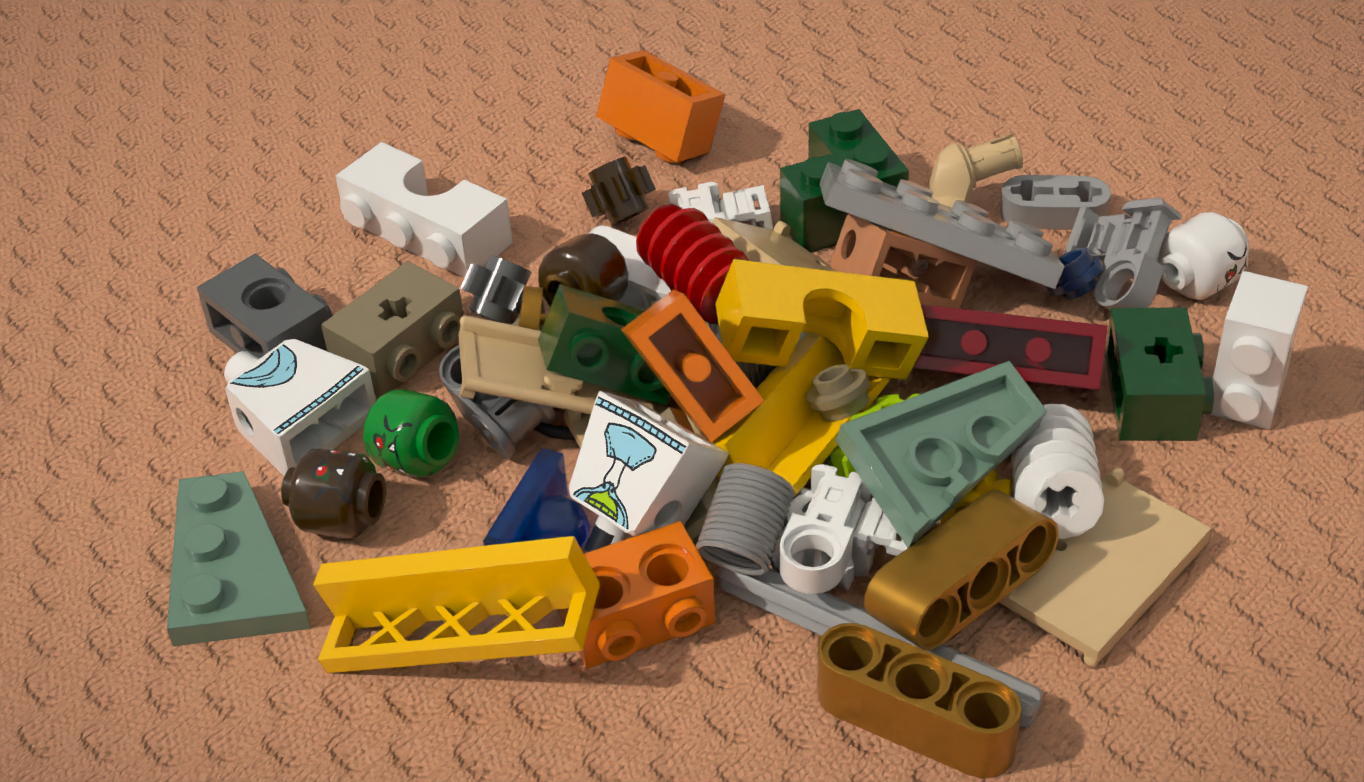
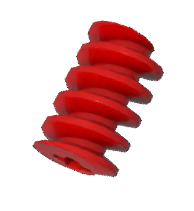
M674 204L659 206L649 214L641 225L636 238L638 255L646 265L652 268L660 279H663L671 291L676 290L684 293L705 322L719 324L715 303L733 259L749 261L746 254L736 248L732 240L723 235L717 225L709 222L702 211L695 208L682 209V207Z

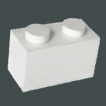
M1242 271L1224 322L1212 380L1214 403L1211 415L1270 430L1285 384L1308 286Z

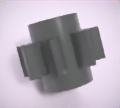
M492 254L485 268L471 263L460 288L473 295L467 309L496 322L510 324L514 313L520 315L523 288L527 285L532 272Z

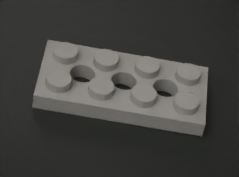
M845 159L842 167L830 162L827 163L819 183L825 205L1053 289L1056 288L1065 266L1051 250L1053 244L1042 239L1043 232L1039 229L1016 220H1010L1007 228L998 225L987 218L989 212L962 200H955L953 207H949L933 199V191L911 181L900 179L898 187L892 186L876 178L877 170L857 161Z

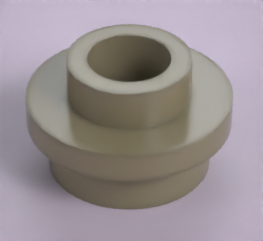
M840 364L818 373L813 379L814 385L806 393L809 407L812 410L819 411L823 420L838 421L848 418L866 407L870 400L866 391L870 381L864 370L850 369L848 365Z

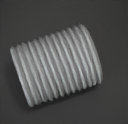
M746 463L729 464L723 469L696 548L704 558L720 567L747 575H762L769 570L770 559H772V553L776 550L775 546L778 544L777 540L782 531L781 527H783V521L787 518L788 508L791 506L790 503L793 500L792 497L795 491L786 479L770 470Z

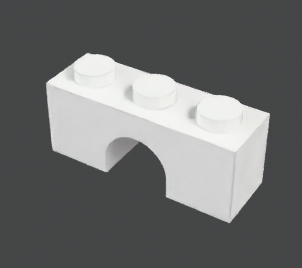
M380 142L335 175L340 196V209L344 215V220H347L355 227L363 228L388 240L396 247L404 248L431 261L437 267L445 268L464 278L471 263L485 267L491 254L498 256L513 244L506 198L465 179L445 193L428 196L422 160L383 142Z

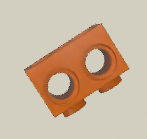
M681 521L584 553L600 582L583 650L578 651L586 669L608 661L625 659L639 650L676 637L692 635L699 629L716 623L714 578ZM569 608L557 609L565 624Z

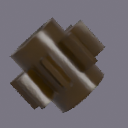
M621 157L588 173L593 185L591 189L581 194L592 218L606 214L611 226L649 209L645 196L656 190L646 165L641 167L638 165L631 168L627 157Z

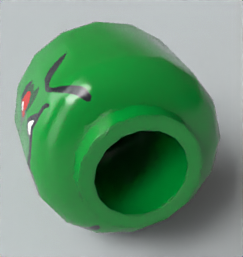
M407 389L391 390L377 399L369 409L364 422L363 440L366 452L372 461L387 470L415 478L429 477L442 470L455 455L459 445L460 434L456 416L449 404L435 396Z

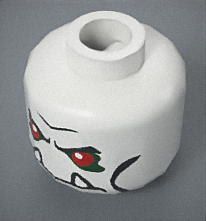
M1204 212L1196 215L1166 233L1158 257L1159 264L1165 267L1161 278L1167 286L1187 298L1203 300L1240 279L1242 271H1246L1249 262V241L1246 233L1234 220L1215 212Z

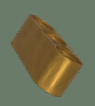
M1000 490L986 492L878 570L870 581L865 593V610L868 615L919 648L926 651L934 650L1030 579L1048 563L1058 543L1059 530L1057 523Z
M843 623L829 628L821 636L818 644L817 693L818 700L825 711L836 718L970 776L993 778L1005 773L1013 765L1022 707L1019 697L1011 687L994 678L865 625Z

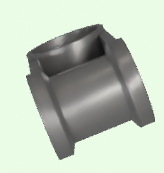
M459 345L450 350L442 359L439 367L440 378L460 413L504 458L509 459L516 453L514 445L541 422L549 424L556 418L555 411L551 406L475 392L473 400L459 397L462 385Z

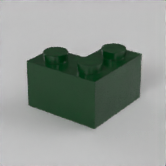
M860 109L850 112H839L831 117L809 122L808 159L780 168V221L791 227L789 235L793 241L809 252L837 245L846 216L849 214L825 205L819 183L828 162L842 167L845 159L857 161L877 170L876 178L895 187H898L900 179L909 181V170Z

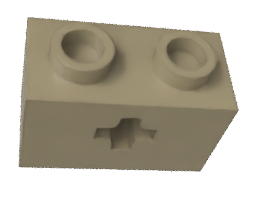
M407 261L321 324L327 352L368 368L374 394L380 397L412 378L417 371L457 342L461 327L460 319L464 316L460 290L449 282Z

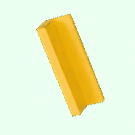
M807 332L796 344L787 366H776L756 388L764 402L712 442V444L729 453L724 465L717 474L719 480L725 466L733 463H746L770 470L786 479L795 491L794 496L804 487L811 478L812 468L822 464L838 445L835 440L841 424L849 422L851 419L850 416L838 421H825L822 419L819 411L812 410L806 400V393L814 385L813 379L818 373L829 367L845 364L841 351L833 342L821 335ZM867 376L870 385L866 391L870 400L866 407L858 413H863L867 410L892 378Z

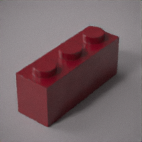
M921 304L929 338L913 366L914 368L973 375L1010 361L1024 381L1100 390L1108 325Z

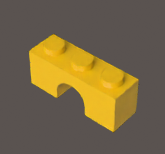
M733 259L715 303L722 345L736 362L786 367L801 333L810 332L821 335L833 342L841 351L845 365H848L850 369H862L866 372L867 376L906 380L929 338L915 281Z

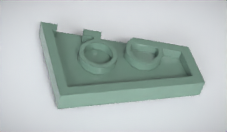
M244 471L179 479L167 631L172 645L181 646L311 629L305 606Z

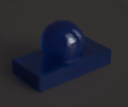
M542 448L537 453L483 540L484 546L569 536L575 537L581 549L585 546L590 530L589 519L581 504L568 497L563 453Z

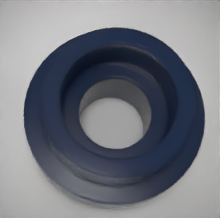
M1086 247L1072 250L1058 257L1065 267L1056 288L1053 289L1048 286L1046 288L1051 296L1064 294L1067 300L1081 297L1095 288L1096 277L1103 271L1104 266L1100 258L1092 257Z

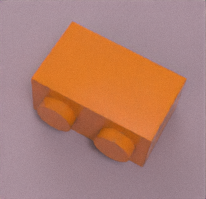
M641 50L610 58L596 117L615 127V132L618 135L627 139L638 140L654 149L655 155L660 159L671 163H683L687 159L710 152L726 94L649 52Z
M672 290L621 329L697 430L711 443L764 402V399L684 293Z

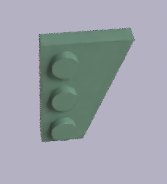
M1007 361L841 424L835 441L907 548H909L1040 426L1047 410L1012 363Z

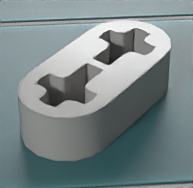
M1015 176L1003 184L1000 214L1002 219L1008 224L1010 220H1016L1037 229L1072 230L1080 207H1088L1098 216H1108L1111 190L1102 180L1089 176Z

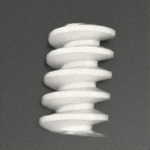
M1046 404L1043 406L1047 412L1040 426L1011 453L1014 499L1054 520L1059 530L1058 538L1066 539L1080 536L1095 526L1103 512L1104 495L1098 458L1095 452L1094 435L1089 421L1079 410L1065 404Z

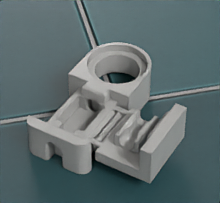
M1161 198L1127 202L1122 210L1133 218L1126 214L1098 216L1088 207H1080L1064 254L1086 247L1092 257H1099L1100 260L1104 259V269L1098 276L1094 295L1096 301L1109 311H1111V308H1148L1155 297L1165 268L1157 262L1162 242L1172 220H1180L1182 218L1180 212ZM1134 277L1130 289L1123 297L1117 300L1122 287Z

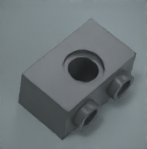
M256 253L197 287L209 332L235 353L247 351L260 359L283 341L296 339L327 351L321 324L333 316L328 304L318 294L311 295L298 286L286 270L274 268Z

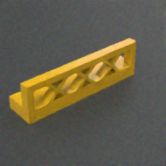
M574 536L324 563L320 566L313 586L335 617L318 661L327 673L582 651L600 582ZM569 608L564 627L535 629L533 627L535 623L552 610ZM505 614L508 617L487 634L470 635L468 633L489 616ZM444 621L443 625L423 640H405L407 636L426 622ZM378 626L383 628L360 646H349L355 629Z

